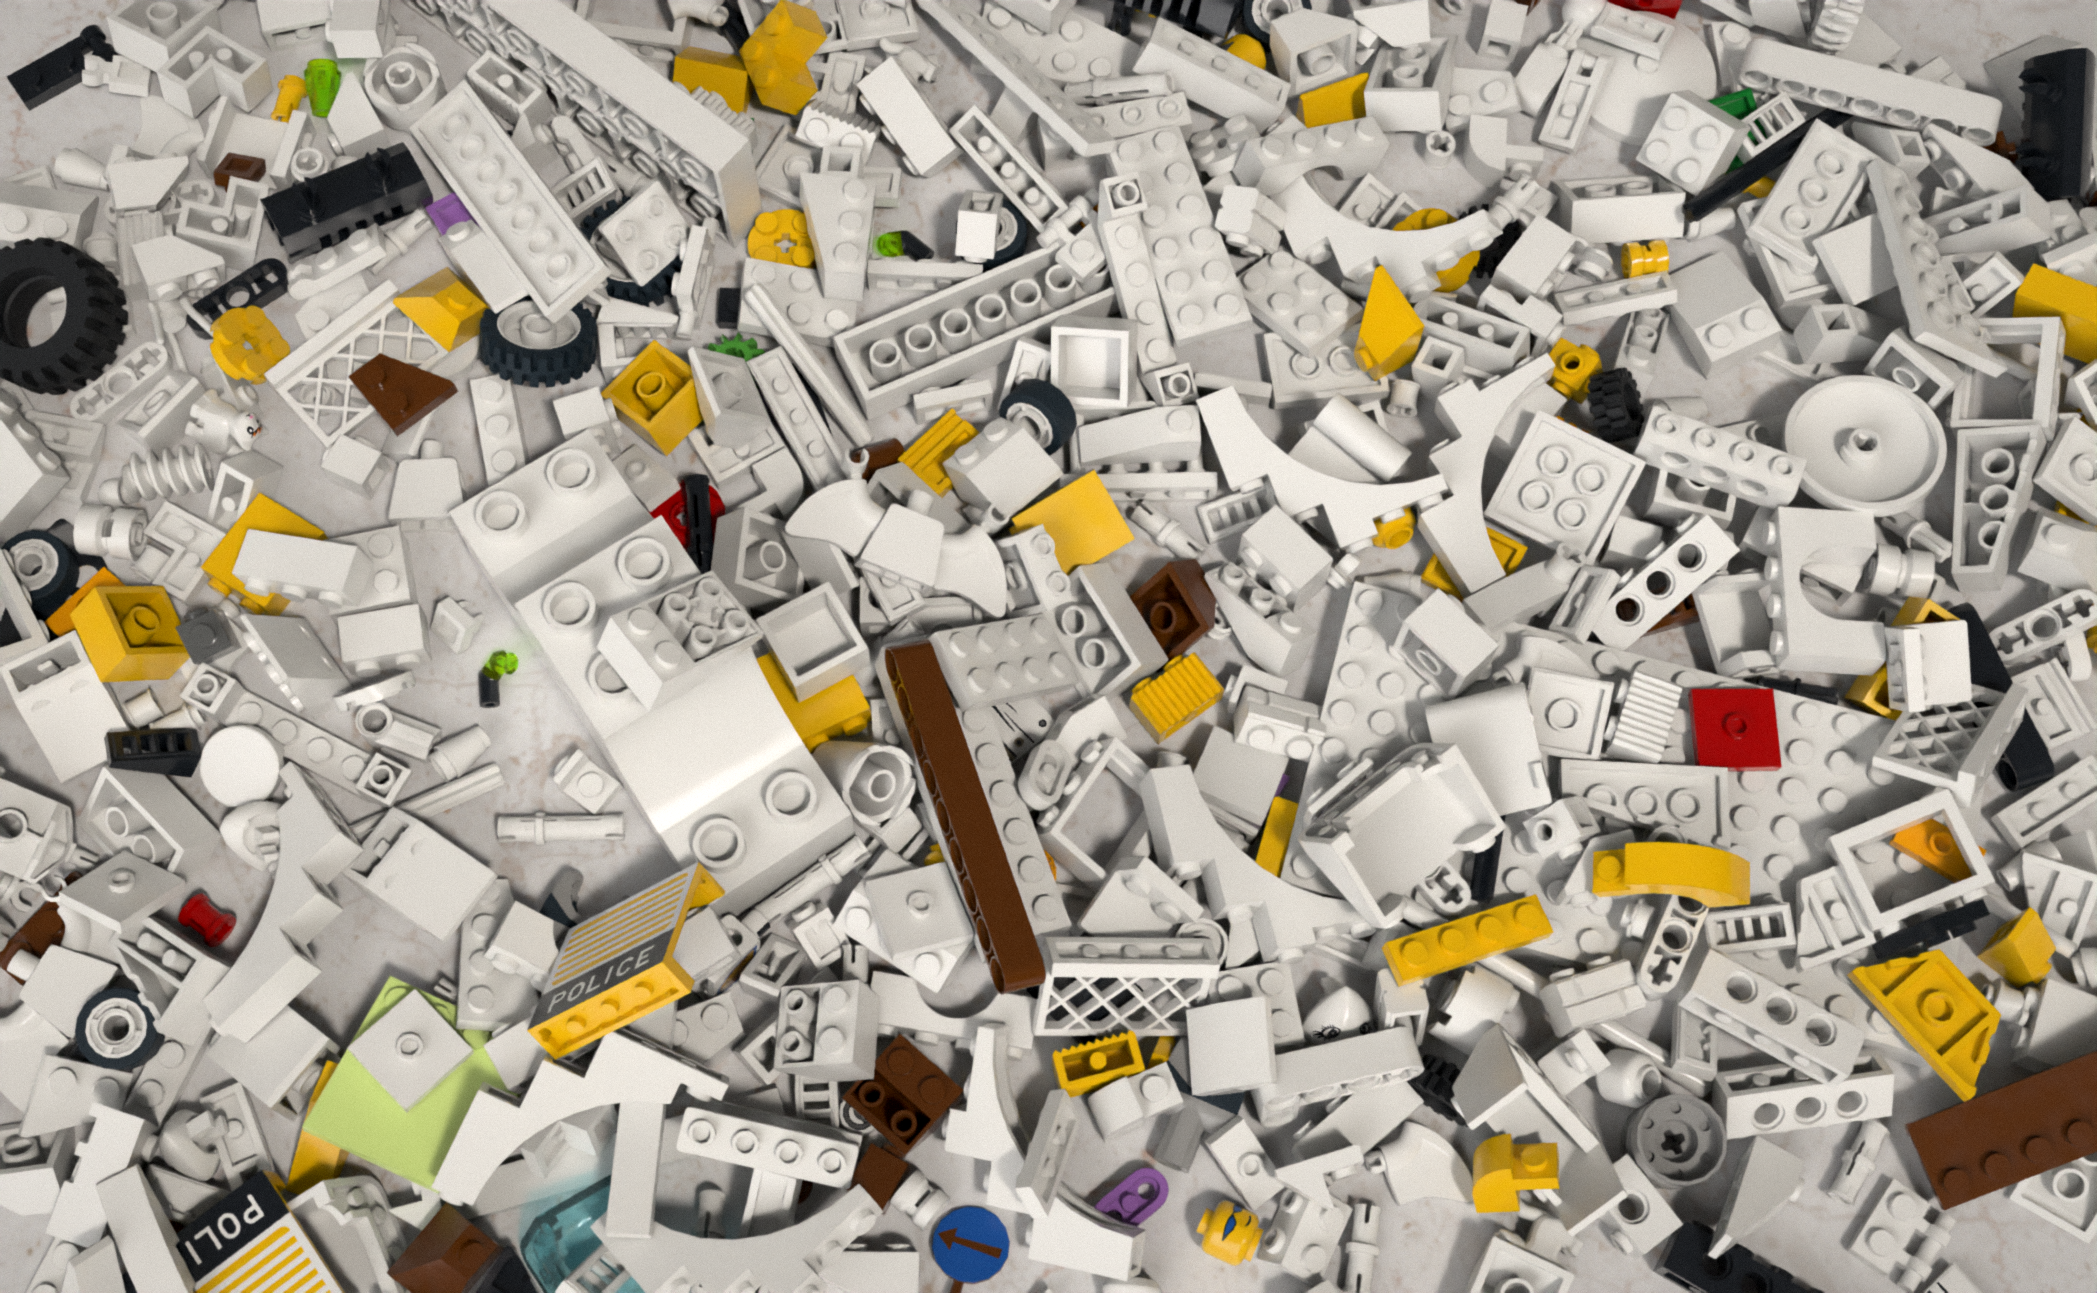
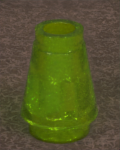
M313 59L307 62V69L303 71L312 115L319 118H327L338 94L342 73L338 70V64L333 60Z

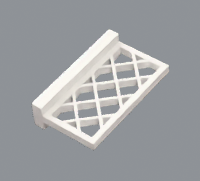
M389 279L264 373L269 386L288 404L326 448L334 444L340 434L348 436L377 413L371 405H368L366 408L350 407L351 390L356 387L348 376L354 371V362L367 363L376 357L355 354L356 343L363 337L379 338L378 354L381 353L383 355L385 338L407 340L405 359H394L427 372L432 371L451 356V352L449 353L410 318L408 332L386 331L387 319L399 310L393 304V300L400 295L399 290ZM381 324L380 330H373ZM416 326L422 334L414 333V327ZM413 341L430 342L438 351L427 360L411 359ZM350 348L349 354L343 353ZM333 360L348 361L347 379L324 378L326 365ZM317 372H319L318 378H313V377H312V376L315 375ZM302 384L317 385L315 404L298 403L290 393ZM323 386L344 387V407L321 405ZM306 411L314 412V419ZM321 412L343 414L341 427L330 436H327L319 427ZM349 414L355 415L352 419L348 421Z
M2012 683L2005 694L1971 684V701L1925 706V710L1933 709L1937 715L1923 717L1919 712L1903 711L1873 755L1872 766L1943 789L1949 788L1950 791L1955 792L1954 800L1956 804L1970 809L2023 720L2029 688ZM1974 702H1984L1994 706L1977 708ZM1961 705L1964 711L1950 713L1946 707ZM1974 721L1978 727L1964 730L1960 724ZM1947 726L1951 732L1936 734L1932 728ZM1920 730L1923 737L1909 739L1905 733ZM1961 743L1965 749L1950 751L1946 745ZM1933 747L1938 754L1922 756L1918 750ZM1906 752L1910 758L1899 759L1889 755ZM1947 765L1952 774L1934 770L1932 767Z
M1045 937L1042 951L1045 957L1046 976L1045 982L1040 984L1032 1025L1034 1036H1112L1113 1034L1119 1036L1121 1032L1127 1035L1129 1030L1133 1031L1136 1036H1188L1187 1021H1170L1167 1017L1184 1005L1188 1009L1205 1006L1211 978L1218 977L1220 963L1211 940L1208 938ZM1054 977H1075L1077 979L1061 991L1053 985ZM1100 977L1119 979L1102 992L1093 984ZM1141 978H1159V981L1143 992L1134 984ZM1182 978H1198V982L1184 992L1175 985ZM1086 988L1094 997L1076 1008L1069 999ZM1127 988L1135 997L1120 1008H1117L1110 999ZM1166 989H1169L1176 997L1161 1008H1158L1151 1000ZM1060 1005L1070 1013L1060 1021H1046L1047 1014ZM1102 1005L1111 1013L1101 1021H1089L1086 1018L1087 1015ZM1143 1005L1152 1013L1142 1021H1130L1127 1016Z

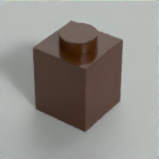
M871 1143L854 1172L850 1188L845 1189L848 1193L856 1185L860 1184L882 1209L883 1213L881 1214L885 1216L891 1205L892 1197L902 1186L910 1171L909 1164L903 1161L906 1156L890 1144L883 1143L882 1147L879 1148Z

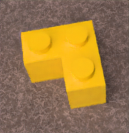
M780 0L739 50L762 105L797 115L818 91L806 65L807 61L828 38L816 11L787 0Z

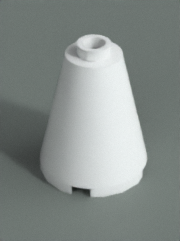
M826 741L815 749L812 755L851 812L852 817L857 821L878 826L881 825L880 822L889 818L894 820L899 817L910 804L916 788V779L912 777L911 765L914 766L912 759L903 749L887 743Z

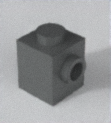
M202 607L185 615L184 619L186 622L175 627L193 664L200 665L202 662L209 664L242 648L223 611L215 609L209 611L207 607Z

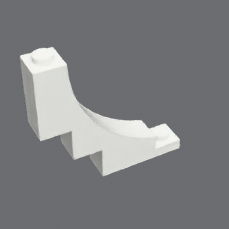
M291 761L279 770V775L287 785L283 791L289 800L277 810L280 826L279 861L267 906L244 951L219 984L203 999L205 1006L211 1014V1017L208 1019L210 1025L223 1037H228L231 1034L244 1043H247L322 972L306 945L343 911V908L327 885L364 851L316 779Z
M623 1028L603 1036L587 1070L561 1058L555 1060L546 1052L524 1100L488 1083L483 1082L431 1188L438 1190V1196L448 1203L462 1206L465 1202L473 1205L483 1186L497 1167L517 1147L552 1123L577 1112L610 1104L625 1102L671 1104L680 1083L687 1085L686 1092L695 1098L710 1102L713 1097L721 1101L729 1086V1077Z

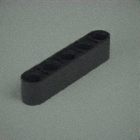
M1968 602L1945 609L1960 620L1967 622L1971 684L2006 694L2013 682L1976 609ZM1974 702L1977 708L1994 706L1984 702ZM2026 707L2020 726L1995 766L2002 783L2011 792L2053 778L2055 771L2052 759ZM1973 721L1972 723L1974 727L1977 728L1978 726Z

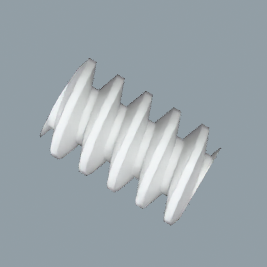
M195 443L193 455H189L185 446L180 445L176 458H173L169 448H163L161 460H157L153 450H147L146 461L143 463L137 453L133 452L130 455V464L123 465L122 482L125 493L131 503L139 502L141 496L146 501L154 500L157 493L162 498H170L173 491L178 496H184L188 493L189 488L193 493H202L205 486L210 491H214V475L210 459L200 443Z

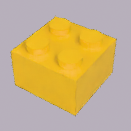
M655 340L601 392L603 400L611 398L619 421L666 456L703 420L691 366Z
M164 586L94 587L70 614L100 682L167 680L190 658L175 628L181 625V622Z

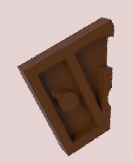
M381 353L348 376L353 385L397 437L459 392L451 380Z

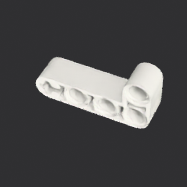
M1663 825L1656 828L1644 841L1684 843L1719 849L1717 846L1671 825ZM1666 895L1634 969L1636 984L1641 988L1646 1001H1657L1663 998L1678 983L1709 910V907L1701 902L1690 898L1695 905V912H1689L1684 910L1679 904V895ZM1668 932L1676 936L1679 941V949L1669 948L1664 943L1662 934ZM1659 963H1663L1665 965L1660 969L1659 974L1657 976V981L1660 984L1654 985L1652 983L1653 976L1650 974V972L1653 971L1659 965Z
M1396 1027L1275 1055L1277 1083L1251 1089L1250 1091L1261 1126L1272 1128L1285 1125L1294 1120L1298 1115L1299 1106L1405 1082L1418 1077L1425 1069L1411 1028Z

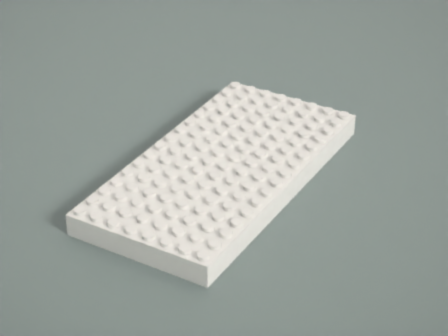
M1354 581L1322 702L1320 722L1325 724V738L1322 744L1314 743L1309 762H1307L1297 802L1298 808L1280 879L1292 886L1322 897L1348 901L1307 855L1298 841L1299 834L1308 826L1303 821L1308 809L1306 801L1321 787L1324 786L1329 790L1339 782L1336 778L1337 774L1353 760L1360 764L1369 757L1374 762L1372 770L1376 772L1405 749L1418 743H1432L1425 707L1448 700L1392 648L1403 621L1426 599ZM1511 622L1493 633L1499 647L1486 671L1458 698L1496 689L1492 682V676L1496 671H1500L1504 664L1518 655L1522 637L1546 638L1565 646L1579 656L1593 671L1598 680L1614 683L1607 720L1610 715L1617 716L1620 704L1614 702V696L1621 679L1628 680L1635 669L1682 685L1683 689L1665 748L1657 764L1695 766L1688 700L1689 691L1691 689L1768 688L1586 641L1584 645L1578 644L1574 639H1567L1558 633ZM1773 689L1782 767L1778 771L1728 772L1731 848L1727 852L1738 855L1750 862V904L1711 907L1708 913L1789 902L1796 937V883L1802 878L1835 866L1824 845L1830 836L1945 789L1872 766L1873 755L1895 724V720ZM1920 730L1905 733L1909 739L1923 737ZM1603 739L1599 761L1629 762L1607 755L1605 751L1608 740ZM1961 743L1946 745L1950 751L1965 749ZM1933 747L1918 750L1922 756L1938 754ZM1906 752L1889 755L1899 759L1910 758ZM1541 753L1551 796L1558 800V763L1561 759L1568 758ZM1947 765L1932 767L1934 770L1952 774ZM1985 784L1970 809L1958 806L1975 842ZM1534 808L1507 814L1493 899L1490 903H1480L1470 899L1466 908L1459 915L1442 917L1451 922L1536 894L1554 932L1549 938L1504 952L1505 955L1554 969L1555 965L1584 971H1588L1587 963L1610 955L1612 962L1626 958L1630 961L1634 971L1667 894H1633L1619 899H1613V896L1597 897L1598 901L1596 903L1576 909L1572 907L1571 903L1558 906L1556 897L1580 854L1566 861H1561L1560 857L1542 860L1540 854L1530 845L1528 832L1523 824L1536 815ZM1591 813L1601 830V833L1593 838L1632 829L1636 842H1644L1653 832ZM1942 815L1932 818L1948 827ZM1893 835L1851 851L1880 913L1955 884L1889 845ZM1591 839L1582 844L1583 848L1588 844V842ZM1473 850L1457 851L1447 861L1470 887L1475 853ZM1440 871L1437 877L1427 886L1432 889L1437 882L1444 891L1441 900L1444 903L1453 901L1457 905L1456 898L1459 892L1455 888L1447 891L1439 883L1442 877L1445 876ZM1412 888L1405 894L1438 914L1415 888ZM1678 897L1679 904L1684 910L1695 912V905L1690 898ZM1643 898L1645 899L1644 904L1656 908L1652 924L1645 939L1636 936L1629 938L1626 936L1627 928L1620 926L1623 913L1629 902L1636 905L1638 900ZM1961 900L1945 905L1947 911L1963 906ZM1921 916L1905 921V924L1909 928L1923 922ZM1777 917L1769 918L1772 938L1780 937ZM1404 918L1400 921L1412 928L1423 931ZM1751 919L1755 940H1762L1760 919ZM1743 920L1734 921L1738 943L1746 942ZM1704 922L1678 983L1663 997L1664 999L1675 1001L1677 998H1681L1696 963L1709 950ZM1717 922L1720 944H1729L1726 922ZM1668 932L1662 934L1663 941L1669 948L1679 949V941L1676 936ZM1881 932L1873 934L1876 942L1884 939ZM1948 932L1951 940L1926 949L1922 942L1879 960L1872 946L1800 974L1796 970V948L1731 954V956L1737 960L1738 964L1747 969L1772 977L1777 985L1790 992L1811 998L1818 1007L1831 1014L1849 1018L1856 1027L1867 1032L1860 1051L1878 1050L1884 1058L1926 1068L1930 1065L1850 980L1847 974L1857 967L1882 964L1888 960L1901 957L1909 958L1940 949L1956 966L1961 936L1953 939L1951 933ZM1659 963V965L1653 971L1650 972V974L1653 976L1652 983L1654 985L1660 984L1657 981V976L1659 974L1660 969L1665 965L1663 963ZM1727 988L1729 994L1734 999L1741 1001L1739 994L1735 990ZM1767 1009L1768 1015L1773 1020L1780 1022L1778 1015L1774 1011ZM1806 1030L1810 1038L1818 1040L1813 1032Z

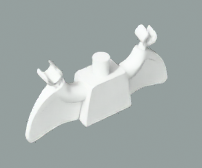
M864 448L861 452L860 463H854L850 460L849 449L845 452L842 469L845 474L850 476L849 480L830 484L808 497L793 513L784 527V533L787 536L827 542L842 549L853 558L859 554L854 566L923 594H926L931 588L932 590L951 592L971 601L992 618L1000 619L1005 614L1007 603L1005 569L1000 553L988 533L998 532L1009 521L1010 515L1008 514L1002 521L995 520L992 516V510L998 503H993L981 514L979 526L974 524L965 533L954 535L944 533L945 524L928 517L934 497L926 492L912 490L906 507L891 503L885 510L870 498L867 480L862 479V474L869 460L868 451Z
M54 875L57 881L62 884L63 889L66 888V881L62 877ZM42 884V896L48 901L56 902L59 906L57 912L64 921L65 933L60 947L51 944L41 959L23 949H20L14 955L7 967V971L26 981L18 995V998L24 1003L8 1017L0 1018V1091L22 1112L26 1110L44 1052L59 1055L71 1043L64 1034L76 1041V1021L84 1004L98 992L113 988L122 974V971L114 966L120 965L108 944L115 931L62 905L60 896L47 894Z

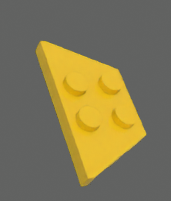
M1940 949L1920 953L1909 958L1901 957L1888 960L1885 963L1873 966L1857 967L1847 974L1850 980L1963 1102L1975 1096L1977 1088L1974 1086L1981 1066L1986 1063L1990 1050L1989 1041L1996 1032L2001 1014Z

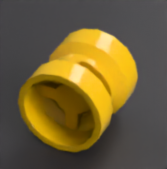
M1650 241L1647 246L1640 245L1638 242L1624 243L1621 250V268L1624 278L1627 279L1666 270L1668 272L1669 254L1665 241Z

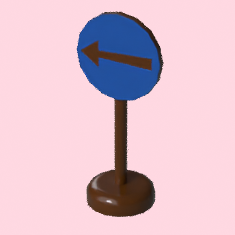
M968 1206L954 1210L941 1220L934 1232L932 1250L936 1264L946 1276L953 1279L949 1293H961L964 1283L977 1284L990 1280L1001 1271L1008 1259L1010 1241L1006 1227L995 1214L984 1208Z

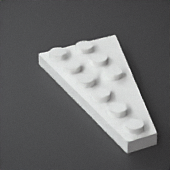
M986 0L982 18L1059 88L1064 89L1067 83L1093 81L1097 76H1107L1110 79L1140 75L1132 71L1141 45L1070 10L1053 33L1049 35L995 1ZM973 55L971 72L996 76L993 72L984 68L982 62Z
M1877 157L1866 166L1870 179L1869 188L1876 201L1877 217L1882 223L1884 230L1885 246L1890 252L1894 267L1892 271L1898 281L1902 296L1901 304L1906 310L1911 337L1918 344L1937 350L1947 358H1954L1997 378L2008 368L2001 357L1994 358L1987 346L1992 341V338L1987 328L1981 327L1972 317L1970 311L1974 309L1975 305L1951 259L1946 256L1941 258L1934 245L1940 238L1935 229L1928 227L1925 221L1920 218L1918 213L1923 209V206L1904 170Z

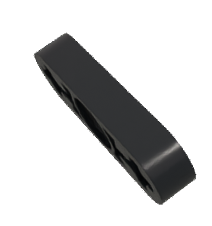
M264 259L203 297L192 306L202 316L208 315L212 320L211 324H213L223 314L218 306L222 304L226 311L237 308L229 304L230 298L236 292L244 291L249 293V299L244 305L238 307L247 308L253 305L262 309L288 291L287 268L278 259ZM272 273L274 276H277L278 280L271 283V281L267 280L266 276ZM255 283L261 292L256 294L251 284ZM187 314V323L197 337L204 340L213 339L206 330Z

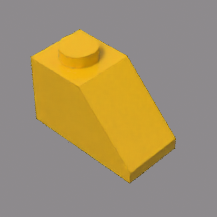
M2029 907L1999 926L1977 958L2018 989L2031 981L2037 984L2046 976L2052 967L2048 959L2054 953L2056 947L2038 913Z

